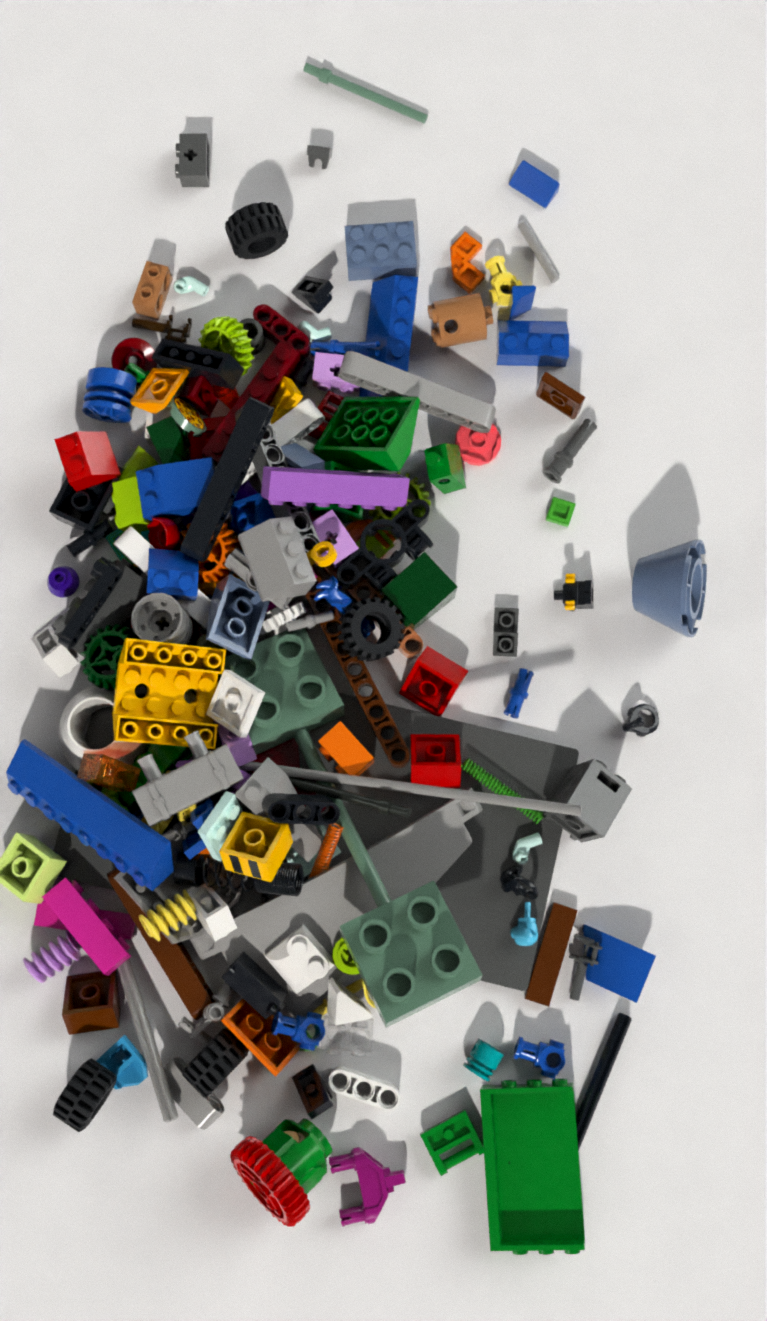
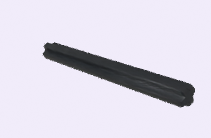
M619 1013L576 1116L578 1151L632 1021L630 1016Z

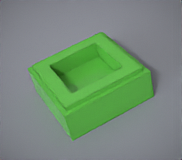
M553 497L546 521L568 527L576 504Z

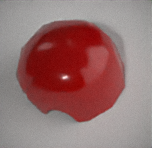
M167 517L152 518V522L147 525V528L150 530V544L155 549L175 550L180 540V531L176 523Z

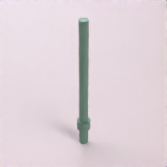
M306 63L304 66V72L319 78V81L325 84H334L425 124L427 121V114L334 75L329 69L324 67L320 69L309 63Z

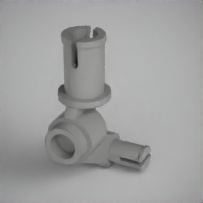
M225 982L218 993L212 995L215 1003L208 1004L204 1008V1018L198 1024H193L184 1016L181 1019L183 1022H179L178 1026L187 1031L190 1038H196L206 1046L213 1037L205 1033L203 1029L210 1023H217L223 1019V1007H229L228 1003L236 991Z

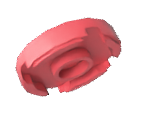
M494 424L491 425L490 432L480 433L460 426L456 433L455 445L459 446L463 461L470 465L481 466L490 463L496 458L501 447V436Z

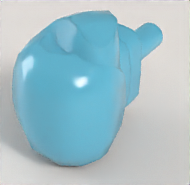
M525 902L524 918H518V926L510 931L512 938L519 946H531L538 940L536 919L530 917L531 902Z

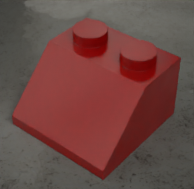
M77 431L54 439L68 482L76 492L121 476L106 432Z
M427 646L414 664L399 694L431 714L441 717L463 682L468 670Z
M411 734V783L460 788L461 754L459 734Z

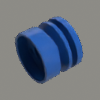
M97 367L89 369L86 380V389L89 392L84 395L83 413L93 419L109 423L129 422L132 419L131 410L133 409L130 399L136 393V378L127 372L114 368Z

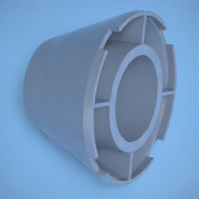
M695 539L640 558L636 563L633 575L632 603L634 610L686 637H694L698 628H694L696 620H701L705 602L707 564H702L701 554H706L702 540Z

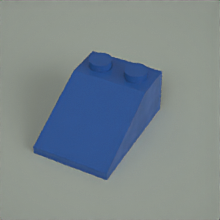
M210 457L161 464L136 471L143 518L150 521L156 517L174 519L195 513L215 472L214 459Z

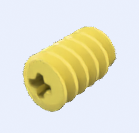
M183 890V897L180 894H175L174 902L166 899L165 908L158 904L156 905V913L149 909L147 910V918L140 914L139 920L148 936L154 937L159 942L161 941L160 932H163L166 936L170 935V926L176 931L179 930V921L187 926V916H190L194 921L197 920L196 908L187 891Z

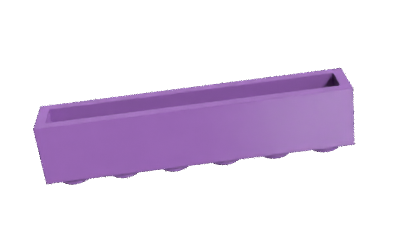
M264 466L261 496L272 505H283L285 501L292 502V505L307 506V503H315V506L330 507V504H338V507L353 508V505H361L363 509H375V506H383V509L395 511L397 507H406L410 478L401 474Z

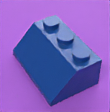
M497 320V365L566 367L569 358V332L566 322Z

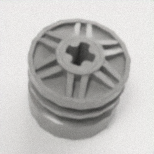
M152 593L143 597L135 605L131 614L133 630L142 640L186 645L192 635L193 623L189 614L179 602L165 593Z

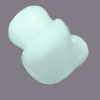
M192 276L180 278L173 285L174 290L180 294L195 291L204 297L209 291L207 285Z
M302 321L298 325V329L308 337L310 343L332 338L329 327L317 330L307 321Z
M539 832L517 840L512 852L513 860L520 865L527 863L530 848L543 844Z

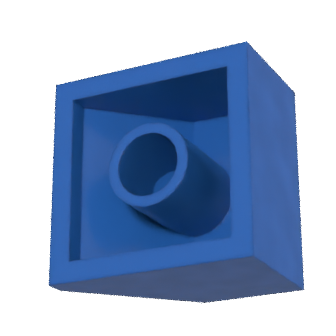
M149 548L146 596L152 593H165L172 596L175 600L196 601L199 561L180 551Z

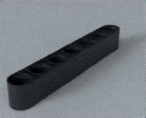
M253 397L246 401L182 542L181 553L202 563L209 557L274 412L273 406Z

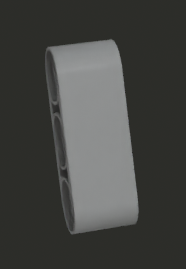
M174 1057L164 1067L173 1100L199 1128L205 1130L224 1113V1106L213 1092L203 1097L182 1076L183 1070L188 1064L180 1057Z

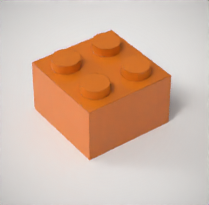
M341 721L318 740L321 746L318 750L328 762L333 760L337 764L335 769L338 773L360 776L374 763V757Z

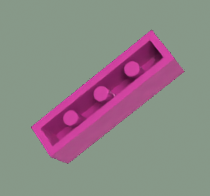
M65 877L42 898L102 973L109 976L132 956L128 952L131 947L122 936L119 938L115 936L112 932L115 927L106 917L102 920L97 914V911L100 909L91 898L89 900L84 898L81 894L84 891L82 886L76 880L71 882V880Z

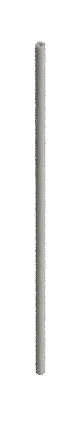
M249 762L238 768L244 771L255 772L262 763ZM277 765L288 777L581 816L582 806Z

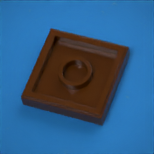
M547 372L541 377L536 393L537 397L575 420L581 410L585 396Z

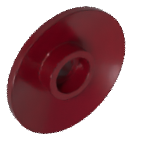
M124 339L113 350L111 357L112 368L124 371L125 367L129 364V358L133 356L136 359L135 365L144 371L148 370L151 372L153 368H157V363L151 358L155 350L143 339Z

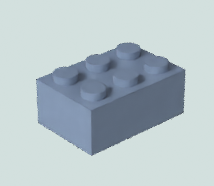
M413 221L344 226L349 281L384 279L393 275L416 276L417 259Z

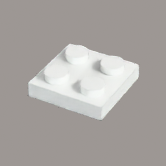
M224 670L206 715L238 737L247 738L265 692L233 671Z

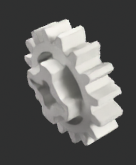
M302 601L291 607L287 605L283 610L276 607L266 612L265 616L267 619L263 621L260 635L271 630L277 635L287 630L286 623L295 621L296 617L307 612Z

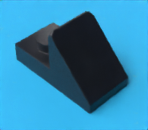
M305 276L291 293L315 313L319 314L332 300L329 292L334 286L329 280Z
M314 1064L292 1077L306 1112L311 1119L334 1106L331 1100L333 1098L332 1094Z

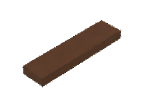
M553 902L530 977L529 986L526 990L525 999L549 1007L578 910Z

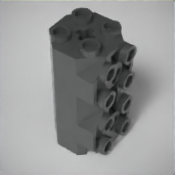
M124 558L121 561L115 560L112 562L124 570L122 578L78 643L72 648L81 656L80 652L87 650L84 643L92 641L90 635H98L97 629L105 631L106 625L114 627L115 624L129 627L135 605L146 596L147 576L143 573L138 575L139 572ZM92 578L87 582L84 588L87 591V595L98 579ZM79 597L74 598L69 604L70 609L65 615H61L55 620L53 627L56 628L54 633L56 636L60 637L62 631L86 597L83 599Z

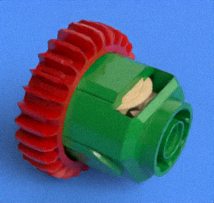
M303 1118L299 1123H296L293 1120L285 1119L262 1141L253 1136L246 1137L234 1147L230 1158L234 1168L237 1170V1174L242 1178V1182L246 1184L248 1190L265 1207L266 1211H269L283 1225L294 1227L309 1212L310 1201L307 1199V1194L327 1173L326 1158L333 1151L327 1138L311 1121Z

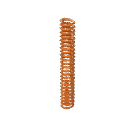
M336 823L329 825L308 879L328 869L343 827Z

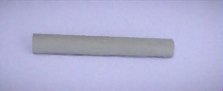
M525 221L518 225L519 230L551 283L558 281V274Z

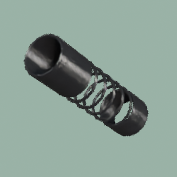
M180 852L175 859L173 867V878L178 885L199 887L204 882L208 888H212L217 883L220 889L230 885L233 890L239 889L242 885L247 892L255 886L258 893L296 897L301 893L304 880L303 866L300 863L282 862L272 882L253 878L254 882L250 889H246L244 886L245 875L240 874L241 882L239 886L234 888L231 884L232 871L231 874L228 871L227 884L224 887L220 886L218 879L222 869V861L220 862L217 875L218 860L215 863L216 880L212 885H208L206 877L210 865L209 855L203 857L202 854H197L192 859H189L184 852ZM207 858V869L205 873V862Z

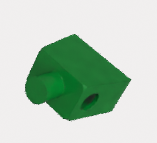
M443 443L425 449L428 476L434 486L444 494L466 488L458 445Z

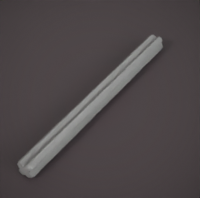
M129 958L117 969L163 1120L171 1122L178 1118V1113Z

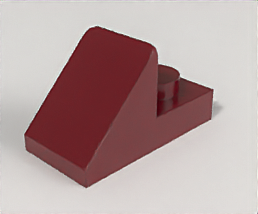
M201 375L189 378L179 396L186 402L194 404L202 415L209 418L220 399L207 379Z

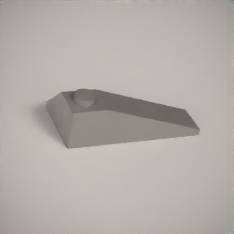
M267 757L234 794L255 815L269 818L262 809L263 799L267 795L272 793L297 794L287 774ZM281 804L274 805L271 812L278 811ZM299 806L296 813L303 812L305 806ZM288 824L293 839L291 847L309 862L322 846L323 839L314 824Z

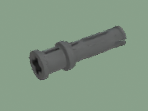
M585 419L564 449L555 453L552 463L542 471L547 479L557 484L561 482V476L567 468L573 466V458L597 429V425L594 422L587 429L591 420Z

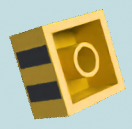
M242 811L219 852L225 870L272 882L293 843L288 823H275L269 818Z

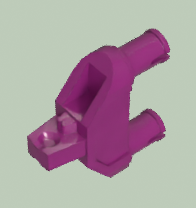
M360 1147L353 1148L351 1153L329 1157L332 1174L353 1168L357 1171L363 1199L360 1206L339 1209L342 1227L365 1221V1224L374 1223L388 1198V1193L394 1192L393 1186L406 1183L404 1170L390 1172L389 1167L384 1168L379 1161Z

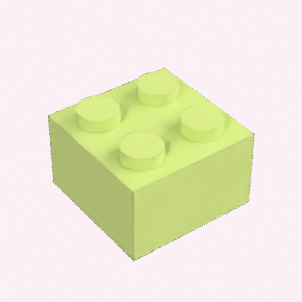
M16 832L0 858V883L23 902L41 904L44 900L42 896L51 889L67 861L35 836Z

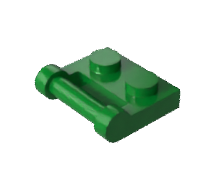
M465 1109L420 1133L441 1176L448 1173V1169L476 1154L480 1156L484 1153V1146ZM471 1138L472 1145L444 1160L441 1159L440 1154Z

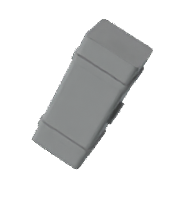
M195 731L184 737L194 756L193 761L167 774H161L152 753L137 760L147 782L145 785L133 790L132 793L149 827L163 820L170 819L171 816L221 791L229 789L244 779L227 744L213 751H208L199 734L200 732Z

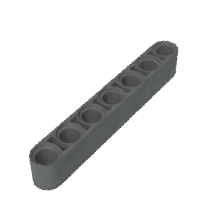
M244 405L235 413L236 423L244 408ZM271 422L252 460L261 484L264 466L289 468ZM285 501L283 505L270 504L276 518L292 516L306 553L313 549L316 544L320 543L306 506L292 505V502Z

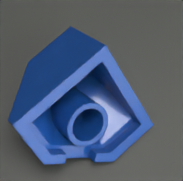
M260 493L233 502L230 510L232 522H228V528L235 531L234 533L239 536V534L276 517L271 505L268 503L269 501L263 498Z

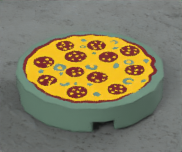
M174 395L167 407L171 406L172 408L169 410L171 416L183 430L188 433L193 431L194 437H201L207 430L203 419L188 402Z

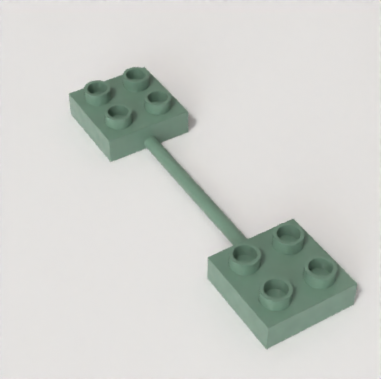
M305 628L292 632L286 630L256 643L251 660H247L235 653L226 656L224 670L233 671L265 692L248 733L255 754H260L294 738L309 769L327 772L308 731L344 716V704ZM315 780L316 783L335 788L332 782ZM329 797L340 810V816L336 824L343 827L341 834L378 907L340 925V933L387 1028L479 982L483 975L435 881L433 880L391 900L342 800Z

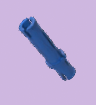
M336 339L330 342L313 341L310 348L320 349L311 350L312 356H315V352L345 355L347 351L357 352L365 356L378 357L380 355V349H371L380 347L379 341L339 342Z

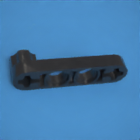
M101 557L94 563L90 575L98 580L62 631L58 639L61 645L67 649H72L78 643L122 578L124 572L122 568L104 557Z

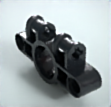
M415 499L392 520L378 519L369 523L361 534L360 548L338 568V584L343 589L348 590L356 587L365 579L381 594V590L398 576L392 568L401 562L405 553L415 561L423 551L434 546L430 538L420 529L428 521L430 512L428 503L422 499ZM419 508L425 514L422 517H416L412 511ZM378 530L391 531L396 540L399 539L401 542L400 550H396L389 559L375 558L376 555L372 551L368 552L366 548V540L369 536L373 537ZM344 572H352L354 578L351 581H344L341 575Z

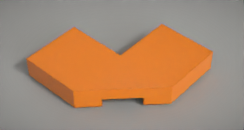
M464 232L450 247L452 278L457 285L471 294L485 279V274L470 263L482 249V244L467 232Z

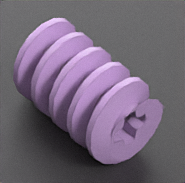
M68 930L65 931L67 939H63L60 935L57 936L58 945H55L52 941L48 942L50 950L47 951L43 946L40 947L41 956L32 952L33 961L30 962L26 957L23 958L26 969L38 982L44 983L47 980V976L53 977L55 975V970L61 972L64 969V965L70 966L72 964V959L78 961L81 958L79 945Z

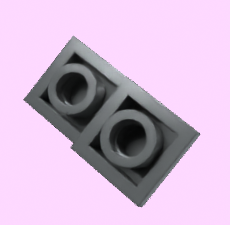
M494 607L493 656L517 657L518 608Z

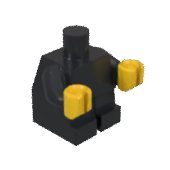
M575 573L565 574L566 579L565 584H563V590L554 591V600H563L565 610L572 612L576 608L593 609L594 585L592 581H576Z

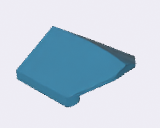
M126 1035L122 1036L96 1060V1062L117 1075L114 1086L115 1090L122 1087L139 1085L148 1077L147 1064L144 1057Z

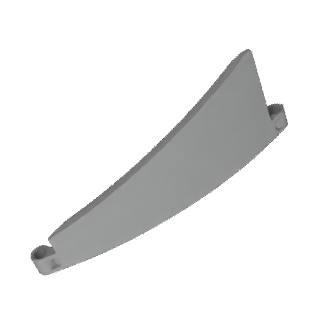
M468 787V788L463 789V790L473 791L472 787ZM450 799L439 808L366 848L391 900L433 880L436 883L472 843V838L464 822L483 810L479 802ZM352 856L304 881L299 896L277 895L233 916L237 929L216 942L207 931L202 936L190 939L201 960L222 952L229 966L245 952L288 992L284 999L286 1005L280 1012L284 1016L296 1018L297 1015L303 1013L328 990V981L331 977L337 981L345 973L340 971L335 965L328 970V973L323 978L317 979L296 994L264 955L304 924L333 958L334 945L342 937L340 925L378 907ZM346 950V952L349 953V956H348V962H349L350 959H352V956H351L349 950Z

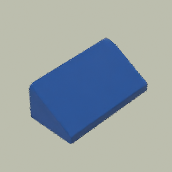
M523 160L510 180L509 186L546 209L558 193L560 183Z
M512 286L508 305L509 320H514L531 310L536 286Z

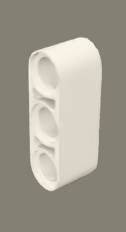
M343 1066L335 1067L329 1075V1087L336 1093L384 1110L394 1109L399 1103L398 1088L392 1083ZM337 1073L344 1074L347 1077V1083L342 1086L336 1085L333 1081L334 1075ZM364 1081L370 1084L371 1090L369 1093L361 1094L357 1090V1085L360 1082ZM391 1090L395 1094V1099L389 1103L384 1102L381 1099L382 1092Z

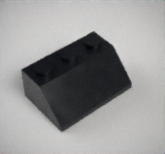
M118 466L122 476L125 469ZM121 476L78 492L73 489L66 478L49 512L57 520L76 529L92 532L112 495V483L119 481Z

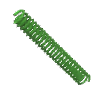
M470 758L461 764L463 771L469 772V775H472V778L475 777V780L482 781V785L488 786V789H491V792L494 791V794L498 793V795L502 794L521 798V795L514 793V790L508 789L505 783L502 784V781H499V779L495 780V776L489 775L486 769L483 770V767H480V765L476 766V763H473V760L470 761ZM525 809L523 815L526 814V817H529V819L533 818V822L537 819L536 824L543 818V811Z

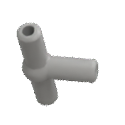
M331 610L316 615L310 614L302 619L286 623V628L288 632L305 628L306 631H311L316 624L333 620L334 614Z

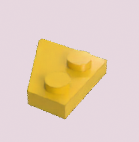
M285 376L270 403V406L274 407L273 416L270 421L271 424L296 407L303 398L293 380Z

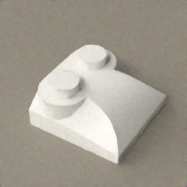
M304 924L264 955L296 994L317 979L323 978L328 973V970L335 966L333 958Z

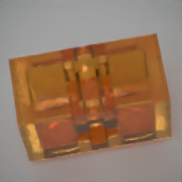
M84 753L77 778L112 791L132 793L136 788L140 768L104 754Z

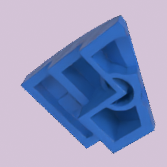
M584 924L582 927L583 935L594 939V943L598 942L603 947L602 950H598L596 961L599 964L590 966V963H588L585 974L586 980L637 1003L656 956ZM592 947L588 949L587 957L589 958L592 955Z

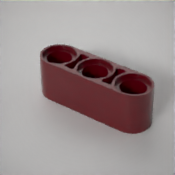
M266 304L258 305L254 309L253 318L261 324L265 337L276 345L281 341L300 353V361L302 356L308 358L310 355L309 340L302 331ZM263 316L269 317L267 321L259 320ZM280 330L287 331L284 335L276 334ZM297 344L305 345L302 349L294 348Z

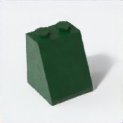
M424 552L381 590V596L383 597L381 601H389V607L394 605L397 608L396 612L402 615V619H399L402 624L404 623L406 628L410 626L415 630L455 598L457 585Z

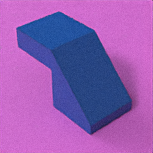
M211 798L190 812L192 824L198 830L215 807ZM198 830L182 841L183 852L189 859H192L207 848Z

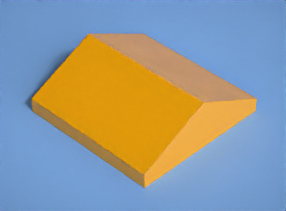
M153 368L130 403L135 407L157 414L169 404L189 374V371L187 369Z

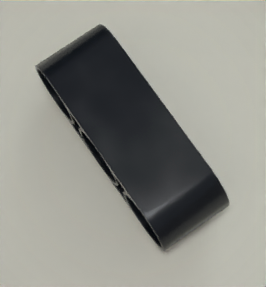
M272 793L267 795L262 802L263 811L275 823L331 825L340 816L338 806L328 796ZM281 804L278 811L271 812L274 805ZM306 805L303 812L296 813L299 806ZM330 806L327 813L321 814L324 807Z

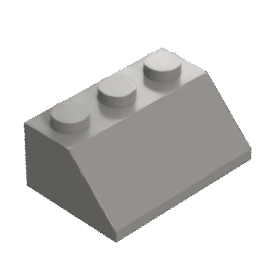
M292 516L269 519L239 534L238 539L262 602L306 595L317 581Z

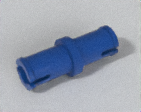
M519 669L514 687H511L509 691L511 695L504 714L507 716L511 714V718L518 719L524 699H527L529 695L527 691L534 673L532 671L527 673V669Z

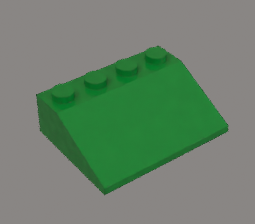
M344 397L313 450L325 462L334 461L352 469L400 471L411 452L420 399L419 397Z

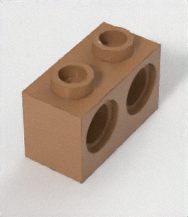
M146 261L132 301L137 314L159 320L173 280L169 267Z

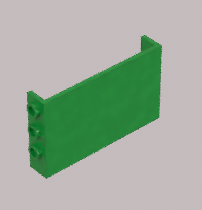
M559 1078L552 1079V1083L543 1084L540 1079H531L526 1081L527 1084H516V1080L501 1081V1085H482L480 1088L490 1251H512L515 1255H524L528 1251H538L539 1254L548 1255L553 1254L554 1250H564L566 1254H578L580 1250H585L574 1084L568 1083L567 1079Z

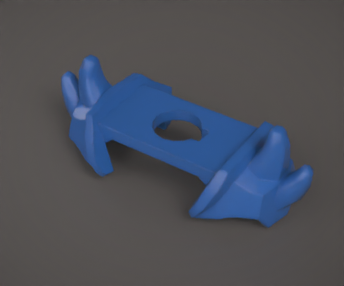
M334 576L316 585V588L321 590L316 593L314 600L318 601L326 598L330 605L336 606L342 614H345L344 607L352 601L351 598L339 590L342 586L338 584ZM364 617L361 622V633L366 639L376 627L371 619Z

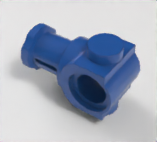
M277 1011L272 1021L271 1034L277 1035L279 1033L291 1036L292 1041L300 1043L299 1048L314 1051L315 1046H319V1042L325 1035L324 1020L321 1019V1014L307 1012L306 1017L297 1015L296 1018L284 1016L281 1012ZM310 1024L315 1028V1035L312 1038H309L306 1033V1029Z
M519 1036L515 1045L513 1059L521 1058L531 1061L534 1067L542 1069L541 1075L555 1079L556 1075L565 1065V1050L563 1049L565 1044L550 1039L549 1043L539 1042L537 1045L524 1041L523 1037ZM552 1052L557 1053L559 1056L558 1062L555 1065H548L546 1062L548 1054Z

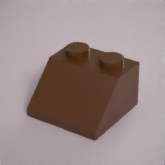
M102 971L67 976L62 1017L68 1034L119 1028L121 1006L117 971H113L109 976L104 975Z

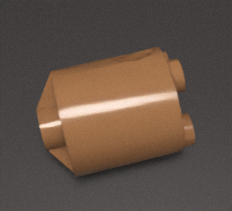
M479 293L434 301L432 305H427L429 319H432L435 327L431 328V335L436 347L444 348L487 339V325L493 324V314L490 305L483 306ZM452 320L448 326H444L445 322Z

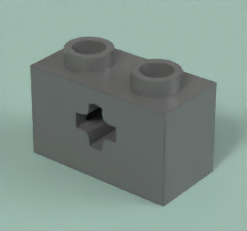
M207 133L179 134V143H176V157H179V164H175L176 178H180L182 187H209L210 145Z

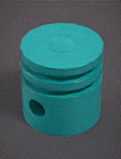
M478 1038L470 1052L471 1057H467L466 1060L468 1062H464L463 1066L489 1082V1076L494 1074L492 1070L497 1069L504 1054Z

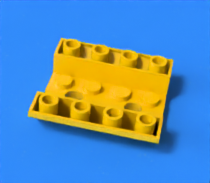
M126 638L117 667L112 712L114 740L189 747L184 737L199 731L207 749H215L218 724H214L213 719L206 715V712L217 688L218 674H222L224 671L226 649ZM139 684H144L147 687L148 692L143 698H138L135 695V688ZM188 689H193L196 692V699L192 703H188L184 699V694Z

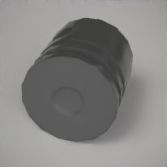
M247 318L241 320L239 323H243V329L249 330L247 336L252 339L250 344L254 350L251 354L256 355L265 346L262 326L254 319Z

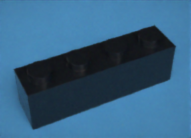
M163 338L151 357L161 368L187 369L189 374L186 378L188 379L201 375L212 385L232 390L235 389L245 370L228 353Z

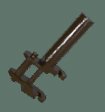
M169 315L167 324L137 318L132 320V327L167 333L165 339L181 343H187L186 337L189 338L192 327V318H188V324L186 323V327L183 330L173 328V315ZM172 333H182L181 338L172 336Z

